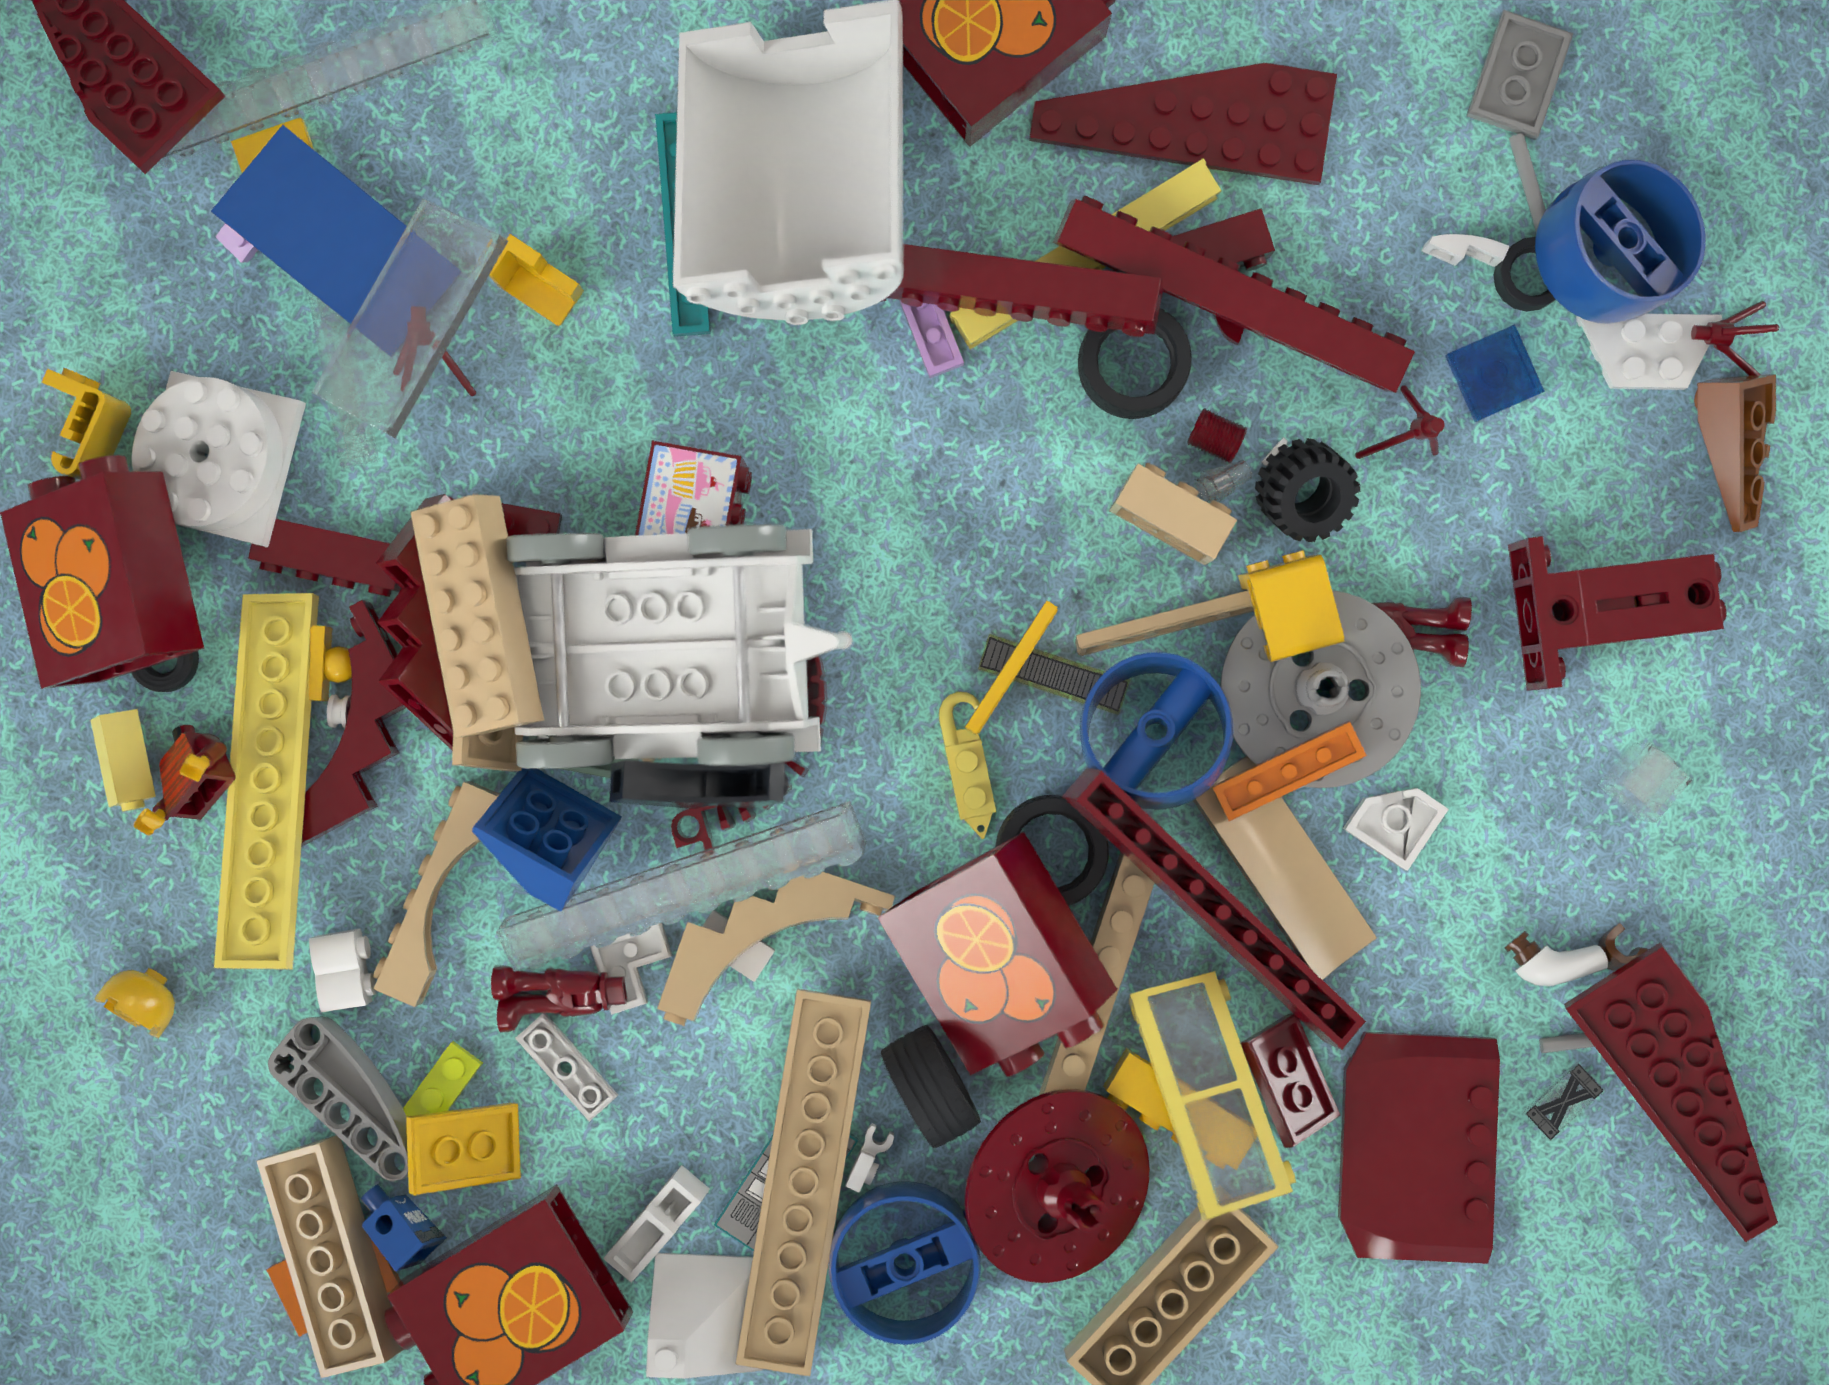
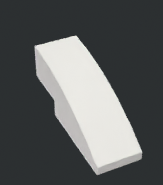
M681 1165L603 1259L632 1283L702 1202L710 1188Z

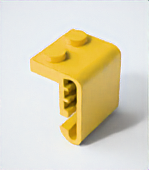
M47 368L42 383L76 397L59 436L80 443L75 458L52 452L51 461L53 467L59 473L81 480L78 467L81 462L97 457L114 455L131 416V407L128 403L99 391L98 388L101 384L67 368H63L61 374Z
M1304 550L1283 555L1284 563L1269 566L1268 560L1247 565L1248 572L1238 575L1241 589L1249 590L1258 628L1264 631L1267 644L1263 646L1270 662L1344 642V633L1326 565L1321 555L1305 556Z

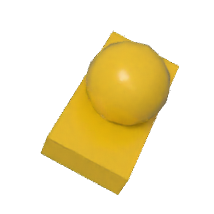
M312 625L310 627L309 700L328 701L330 681L342 683L352 678L348 648L341 646L332 647L331 627Z

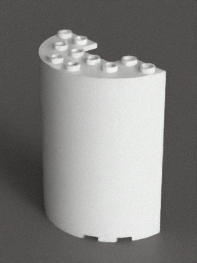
M887 0L824 10V26L827 32L763 41L751 22L679 33L673 287L685 295L689 302L702 304L709 308L734 315L758 319L786 320L787 323L792 325H802L811 319L841 320L845 317V314L865 309L884 300L900 285L903 277V22L899 0Z

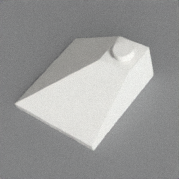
M656 1254L648 1330L646 1377L685 1379L763 1370L736 1365L753 1260L752 1256Z

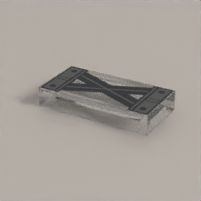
M1575 1061L1521 1112L1547 1140L1551 1141L1605 1090L1580 1063Z

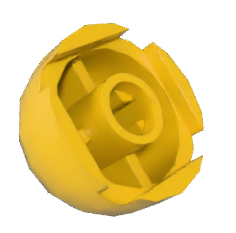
M148 968L145 973L133 969L117 973L103 985L94 998L96 1002L101 1003L108 1000L103 1007L135 1027L142 1025L150 1030L149 1035L158 1039L168 1026L175 1006L173 994L164 986L168 979L151 968Z

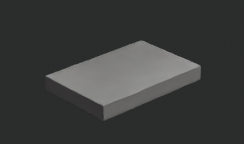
M1503 10L1466 116L1517 134L1523 133L1525 137L1536 140L1539 137L1574 33Z

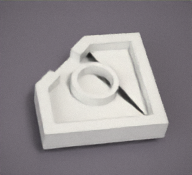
M1412 788L1363 798L1343 829L1403 870L1408 871L1449 809L1420 789Z

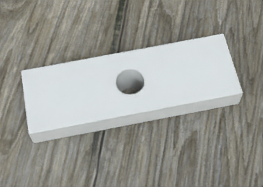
M546 1013L541 1014L515 1038L589 1122L618 1096L615 1090ZM566 1061L571 1064V1073H564L561 1070V1062Z

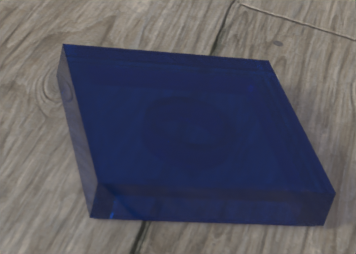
M1515 324L1445 355L1474 422H1478L1545 392Z

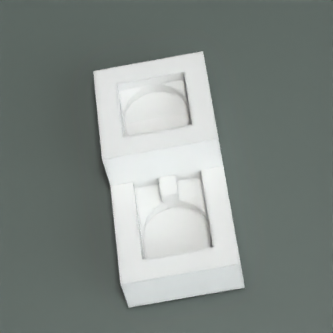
M1445 234L1432 236L1424 244L1422 252L1454 266L1465 255H1468L1495 267L1504 260L1509 245L1479 236Z

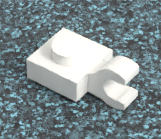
M873 1123L866 1130L865 1142L846 1180V1187L860 1192L863 1183L868 1185L872 1183L879 1164L874 1162L876 1154L888 1150L894 1140V1133L890 1131L885 1141H875L872 1135L875 1132L876 1125Z

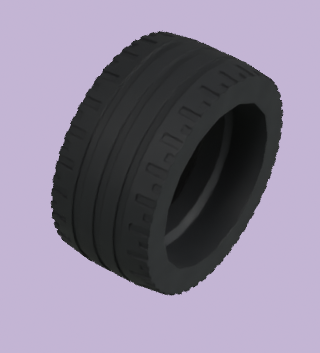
M1159 309L1155 334L1163 339L1168 348L1171 366L1165 382L1158 390L1147 396L1130 397L1119 394L1105 383L1099 372L1098 354L1101 344L1109 334L1117 329L1107 328V331L1104 332L1088 329L1079 349L1078 374L1086 394L1100 409L1120 418H1145L1157 414L1168 407L1184 388L1191 370L1192 356L1190 343L1181 324L1170 313L1165 312L1164 309Z
M1042 795L1028 799L1014 808L1005 818L997 835L996 846L1020 834L1022 828L1034 818L1046 814L1062 815L1074 821L1084 832L1088 844V859L1082 873L1069 884L1057 887L1067 905H1073L1092 893L1102 880L1109 859L1108 840L1063 796Z
M928 1025L907 1033L904 1037H900L881 1050L886 1069L902 1101L932 1148L935 1149L955 1140L958 1136H962L968 1130H972L981 1123L978 1111L942 1044Z

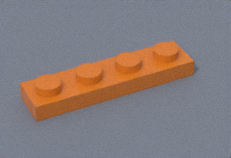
M1347 721L1213 785L1212 788L1228 821H1231L1367 755L1351 722Z

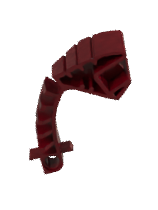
M818 655L806 660L808 717H820V725L825 724L827 713L825 703L828 697L827 682L823 680L826 677L821 656ZM820 727V742L822 743L824 729ZM794 759L781 762L787 764L802 777H805L809 771L807 767ZM789 783L785 795H787L788 792L792 789V786ZM772 804V805H767V806H763V808H764L765 810H768V809H770L774 804ZM706 806L698 809H687L678 813L673 818L671 824L676 848L702 841L707 858L716 853L705 810L717 808L721 829L727 831L736 825L728 808L723 806ZM738 808L744 822L748 823L756 817L753 809ZM685 816H692L699 822V831L694 837L686 836L681 830L680 824Z

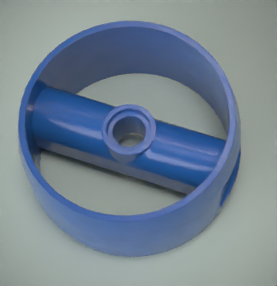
M1642 160L1617 161L1593 170L1579 181L1568 186L1548 206L1539 222L1536 233L1535 252L1537 265L1550 293L1564 308L1574 315L1595 323L1611 324L1638 318L1666 304L1692 282L1704 258L1706 244L1705 227L1700 209L1692 194L1672 173L1656 164ZM1620 199L1628 203L1643 217L1649 225L1655 240ZM1580 227L1593 241V251L1597 260L1603 265L1614 266L1638 296L1618 289L1596 270L1584 249Z
M1151 652L1138 654L1112 666L1091 688L1084 702L1080 717L1081 747L1088 768L1102 770L1135 803L1144 809L1175 808L1189 803L1205 793L1217 781L1226 766L1233 741L1232 712L1219 684L1205 669L1195 662L1170 653ZM1159 673L1176 676L1150 710L1141 716L1138 725L1106 765L1102 767L1096 759L1088 739L1091 719L1102 698L1120 682L1138 675ZM1210 699L1219 715L1223 729V748L1214 765L1199 780L1175 791L1151 793L1137 790ZM1152 724H1160L1166 729L1167 734L1162 739L1153 740L1146 735L1145 731Z
M897 1181L880 1185L869 1190L853 1202L845 1211L835 1229L829 1255V1277L832 1290L845 1315L867 1335L892 1344L909 1345L923 1343L951 1329L963 1317L971 1305L979 1285L981 1273L979 1248L969 1230L965 1211L944 1192L930 1185L912 1181ZM896 1201L924 1203L940 1210L953 1220L913 1238L898 1239L884 1250L842 1267L839 1266L838 1251L850 1227L862 1215L880 1205ZM900 1254H909L915 1259V1263L908 1269H902L895 1264L894 1260ZM971 1260L967 1280L958 1295L946 1307L930 1316L916 1320H894L880 1316L862 1305Z

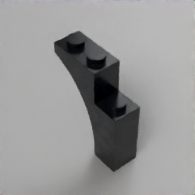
M622 760L611 764L609 802L690 809L706 806L754 809L784 802V796L788 789V777L785 774V763L781 762L752 765H703Z

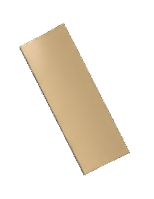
M1245 756L1222 771L1213 785L1239 774L1256 764ZM1212 786L1201 796L1193 800L1296 954L1322 980L1362 948L1377 939L1282 797L1231 821H1228Z
M334 1135L257 1160L321 1378L382 1364L403 1351L404 1349L392 1337L385 1321V1310L390 1308L391 1305L387 1297V1291L371 1239L362 1227L365 1218L341 1139Z

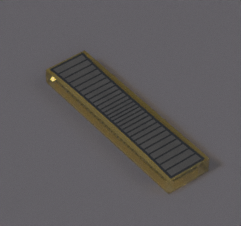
M989 634L977 670L997 676L1018 643ZM1033 649L1013 681L1084 704L1091 688L1105 671ZM1130 679L1120 682L1108 691L1099 702L1097 709L1119 715Z

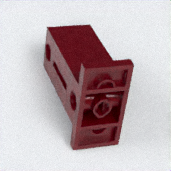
M1543 536L1526 538L1508 545L1527 691L1563 687L1562 679H1565L1566 667L1563 658L1559 657L1558 650L1724 629L1723 622L1726 620L1727 612L1724 601L1720 599L1718 587L1722 574L1718 562H1715L1714 554L1548 574L1547 567L1551 565V552L1547 544L1544 545Z

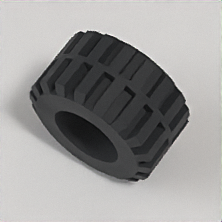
M1307 438L1305 443L1300 439L1292 440V446L1288 447L1283 444L1278 447L1279 453L1276 456L1270 454L1266 460L1269 462L1267 467H1261L1258 472L1262 479L1255 483V490L1259 493L1256 496L1257 504L1262 507L1261 511L1286 536L1289 535L1293 540L1301 541L1304 538L1307 542H1315L1317 536L1324 540L1330 537L1332 530L1340 531L1343 528L1341 523L1345 519L1350 521L1354 515L1351 509L1352 507H1357L1359 503V498L1355 494L1360 492V484L1356 481L1358 475L1351 467V464L1322 441L1318 443L1315 439ZM1320 477L1315 492L1305 501L1295 503L1296 495L1300 488L1309 480Z

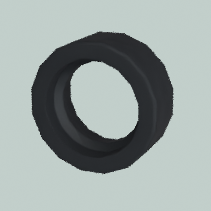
M1536 237L1523 238L1510 246L1504 260L1495 266L1493 275L1495 289L1501 299L1512 308L1526 312L1541 310L1556 300L1548 289L1540 295H1526L1516 288L1511 279L1510 271L1514 261L1523 254H1536Z

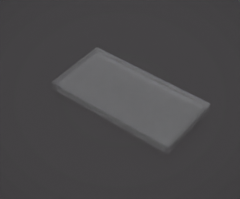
M422 199L312 393L395 439L508 240L492 230Z

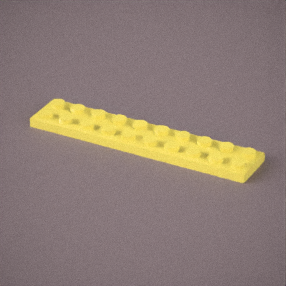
M314 593L243 594L230 753V764L236 779L228 787L214 968L293 969L312 700H309L310 627L312 625L317 626L319 596Z

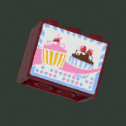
M652 440L635 536L688 533L689 528L744 525L746 509L743 508L741 499L742 493L749 494L752 472H749V467H747L743 457Z

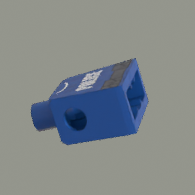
M378 1184L368 1190L360 1199L372 1213L362 1223V1227L396 1272L421 1264L447 1239L406 1194L390 1198Z

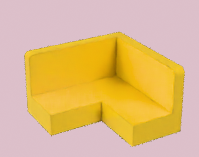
M509 234L485 270L498 287L557 326L562 325L584 292L579 283L550 265L542 254Z

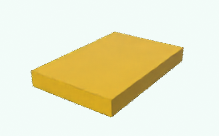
M503 1103L406 1117L409 1194L419 1195L521 1179L517 1103Z

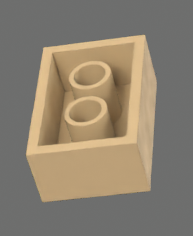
M1138 463L1130 473L1109 511L1203 565H1207L1215 560L1237 519L1230 516L1232 510L1215 500H1212L1209 504L1198 498L1199 492L1184 482L1179 481L1178 485H1175L1164 478L1166 473L1155 465L1146 463L1145 466H1142Z

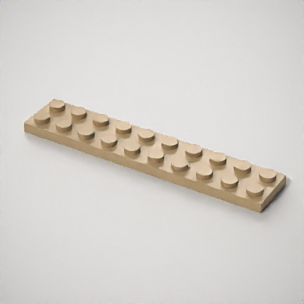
M797 988L736 1365L810 1377L871 1000Z

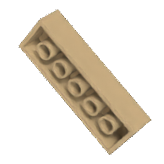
M473 494L410 512L454 737L482 735L544 721L513 562L507 560L506 539L508 535L500 496Z
M1218 1186L1213 1189L1218 1205L1223 1206L1234 1202ZM1197 1206L1064 1348L1067 1362L1091 1385H1150L1275 1252L1278 1245L1242 1209L1202 1221Z

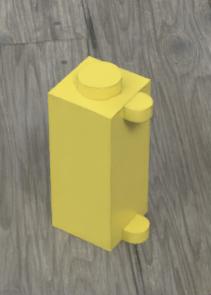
M138 709L103 714L91 719L108 807L121 806L122 812L144 808V801L156 797Z

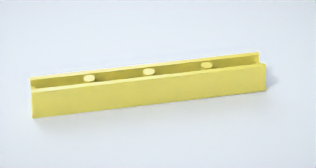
M1203 158L1118 211L1138 219L1136 226L1150 231L1153 226L1166 231L1217 200L1216 195L1221 193L1222 190L1207 168L1206 161ZM1061 246L1036 260L1037 262L1098 270L1106 267ZM964 308L951 312L949 317L951 324L955 325L970 350L1018 321L1007 314L996 313L995 316L987 317L975 313L974 310Z

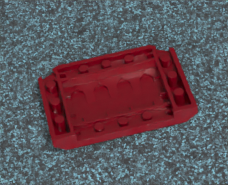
M1363 1032L1360 1038L1361 1041L1344 1067L1338 1218L1351 1243L1354 1254L1357 1258L1488 1264L1493 1250L1500 1075V1056L1497 1039L1494 1037Z

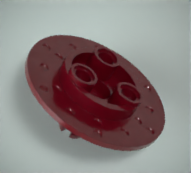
M1064 1089L1044 1093L1025 1101L1010 1111L994 1126L982 1142L974 1157L967 1178L965 1190L966 1218L971 1235L979 1250L994 1266L1007 1275L1035 1283H1052L1074 1278L1091 1270L1107 1259L1123 1243L1133 1229L1144 1206L1148 1191L1149 1156L1143 1135L1137 1124L1123 1108L1112 1100L1100 1094L1079 1089Z

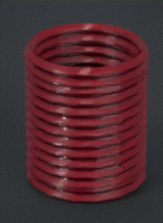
M1204 408L1195 423L1187 443L1188 445L1191 444V447L1194 446L1198 450L1201 449L1205 453L1208 452V454L1218 457V459L1221 458L1225 462L1228 461L1229 464L1234 460L1244 440L1247 427H1243L1241 424L1238 425L1235 421L1232 422L1228 418L1225 419L1221 415L1218 416V413L1215 414L1211 410Z

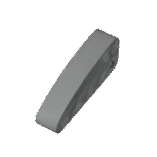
M323 1016L300 1020L270 1055L268 1068L271 1075L382 1178L387 1181L407 1178V1116L387 1081L357 1043L334 1020ZM314 1025L320 1030V1039L317 1043L311 1037V1029ZM289 1056L294 1058L292 1062L288 1060ZM292 1064L294 1069H290L289 1065ZM317 1078L323 1084L321 1096H318L314 1091V1082ZM343 1103L347 1104L350 1108L351 1113L348 1121L344 1120L340 1113ZM370 1128L374 1129L378 1136L375 1146L371 1145L367 1138ZM397 1153H400L405 1159L403 1171H400L395 1166L394 1159Z

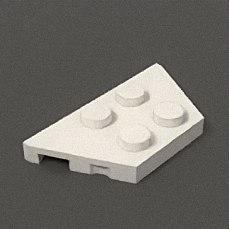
M1645 314L1623 322L1602 324L1576 316L1579 327L1582 326L1591 344L1590 350L1595 360L1602 366V374L1610 389L1684 390L1688 388L1709 347L1704 340H1692V327L1694 325L1706 326L1709 322L1722 320V315Z

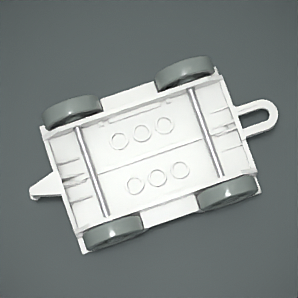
M765 524L689 528L688 533L605 538H603L601 533L536 534L507 537V560L509 562H526V567H516L514 570L544 721L515 727V735L538 736V739L523 740L516 743L518 767L551 769L597 766L611 763L613 756H615V759L697 757V761L703 765H752L791 761L795 758V752L821 751L820 717H808L806 660L835 649H847L852 644V637L847 632L834 633L804 624L802 564H813L812 529L786 530L784 525Z

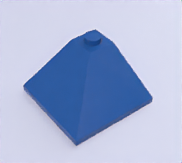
M522 768V771L517 772L477 821L472 832L528 894L562 912L581 885L622 816L539 769Z

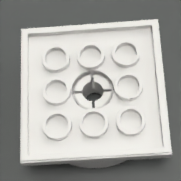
M171 371L166 391L152 402L138 425L131 457L133 472H163L176 525L268 547L306 403L292 398L240 387L218 378L196 377Z

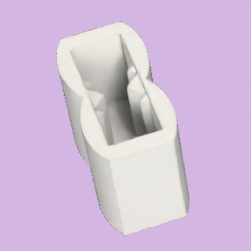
M361 929L316 935L309 938L310 956L315 973L316 993L321 1013L365 1006L371 1003L372 995H376V990H374L376 979L373 977V973H368L366 959L370 958L371 948L368 937L362 936Z

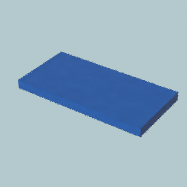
M284 125L280 127L211 210L215 216L393 359L408 342L410 334L409 323H413V308H428L429 317L464 275L460 269Z

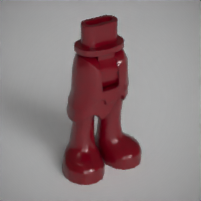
M1458 597L1447 607L1437 609L1404 606L1402 603L1394 602L1372 603L1385 612L1398 625L1408 639L1413 652L1414 650L1440 654L1450 665L1465 667L1469 651V640L1466 634L1416 633L1411 625L1466 631L1471 621V598Z
M495 965L492 970L491 992L493 999L499 1000L497 1006V1026L500 1033L515 1030L521 1018L528 1014L555 1013L564 1017L595 1014L602 1009L607 1011L610 1010L611 1005L627 1004L624 976L609 977L607 972H601L599 976V973L569 971L561 968H547L544 973L519 971L506 965ZM548 990L546 995L518 993L522 991Z

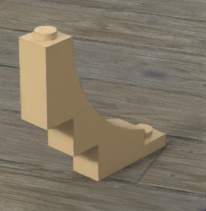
M788 860L774 903L738 891L723 934L687 922L657 1009L665 1011L664 1020L685 1026L687 1019L696 1021L701 1006L713 985L723 972L753 945L782 930L808 922L848 920L854 901L861 903L860 910L880 916L882 910L887 911L892 907L895 896Z

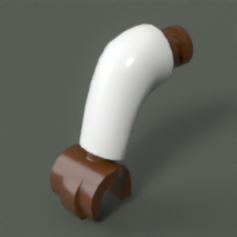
M1618 923L1604 933L1599 939L1598 945L1557 952L1551 950L1547 945L1541 949L1535 941L1530 943L1526 939L1529 935L1526 931H1523L1504 947L1507 952L1512 950L1516 954L1513 959L1518 963L1519 967L1515 972L1525 981L1539 986H1554L1566 983L1606 968L1616 971L1649 950L1648 948L1637 947L1630 952L1629 956L1620 953L1615 946V939L1625 930L1621 923Z

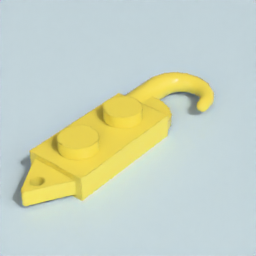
M955 692L943 700L939 708V722L960 820L964 819L980 838L984 839L992 814L996 812L982 741L978 734H973L969 730H956L953 709L956 704L966 702L976 710L980 702L974 695L968 692ZM979 825L984 826L983 832L977 830Z

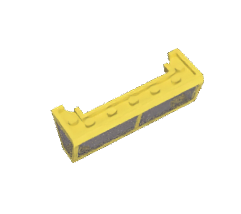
M1215 971L1132 993L1128 1003L1134 1021L1140 1024V1036L1143 1038L1192 1182L1193 1191H1197V1206L1202 1221L1291 1193L1293 1190L1290 1184L1296 1183L1290 1162L1288 1160L1282 1162L1228 1010L1226 1001L1231 1000L1229 989L1224 978L1217 979Z

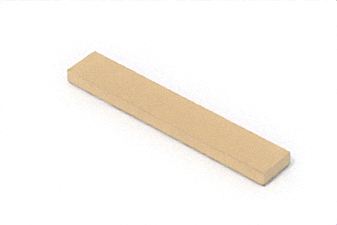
M1249 590L1078 634L1076 635L1075 644L1078 655L1084 656L1253 612L1254 609Z

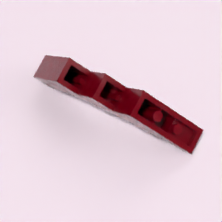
M446 494L425 498L417 510L455 499ZM410 518L376 562L402 588L377 623L403 647L378 682L453 751V726L412 518Z
M365 600L349 606L353 617L350 618L351 625L360 638L364 636L366 640L348 649L352 672V693L348 719L339 746L331 761L315 783L305 792L301 847L378 807L361 773L400 753L383 720L406 709V707L378 682L398 653L386 630L377 623L379 617L372 603Z

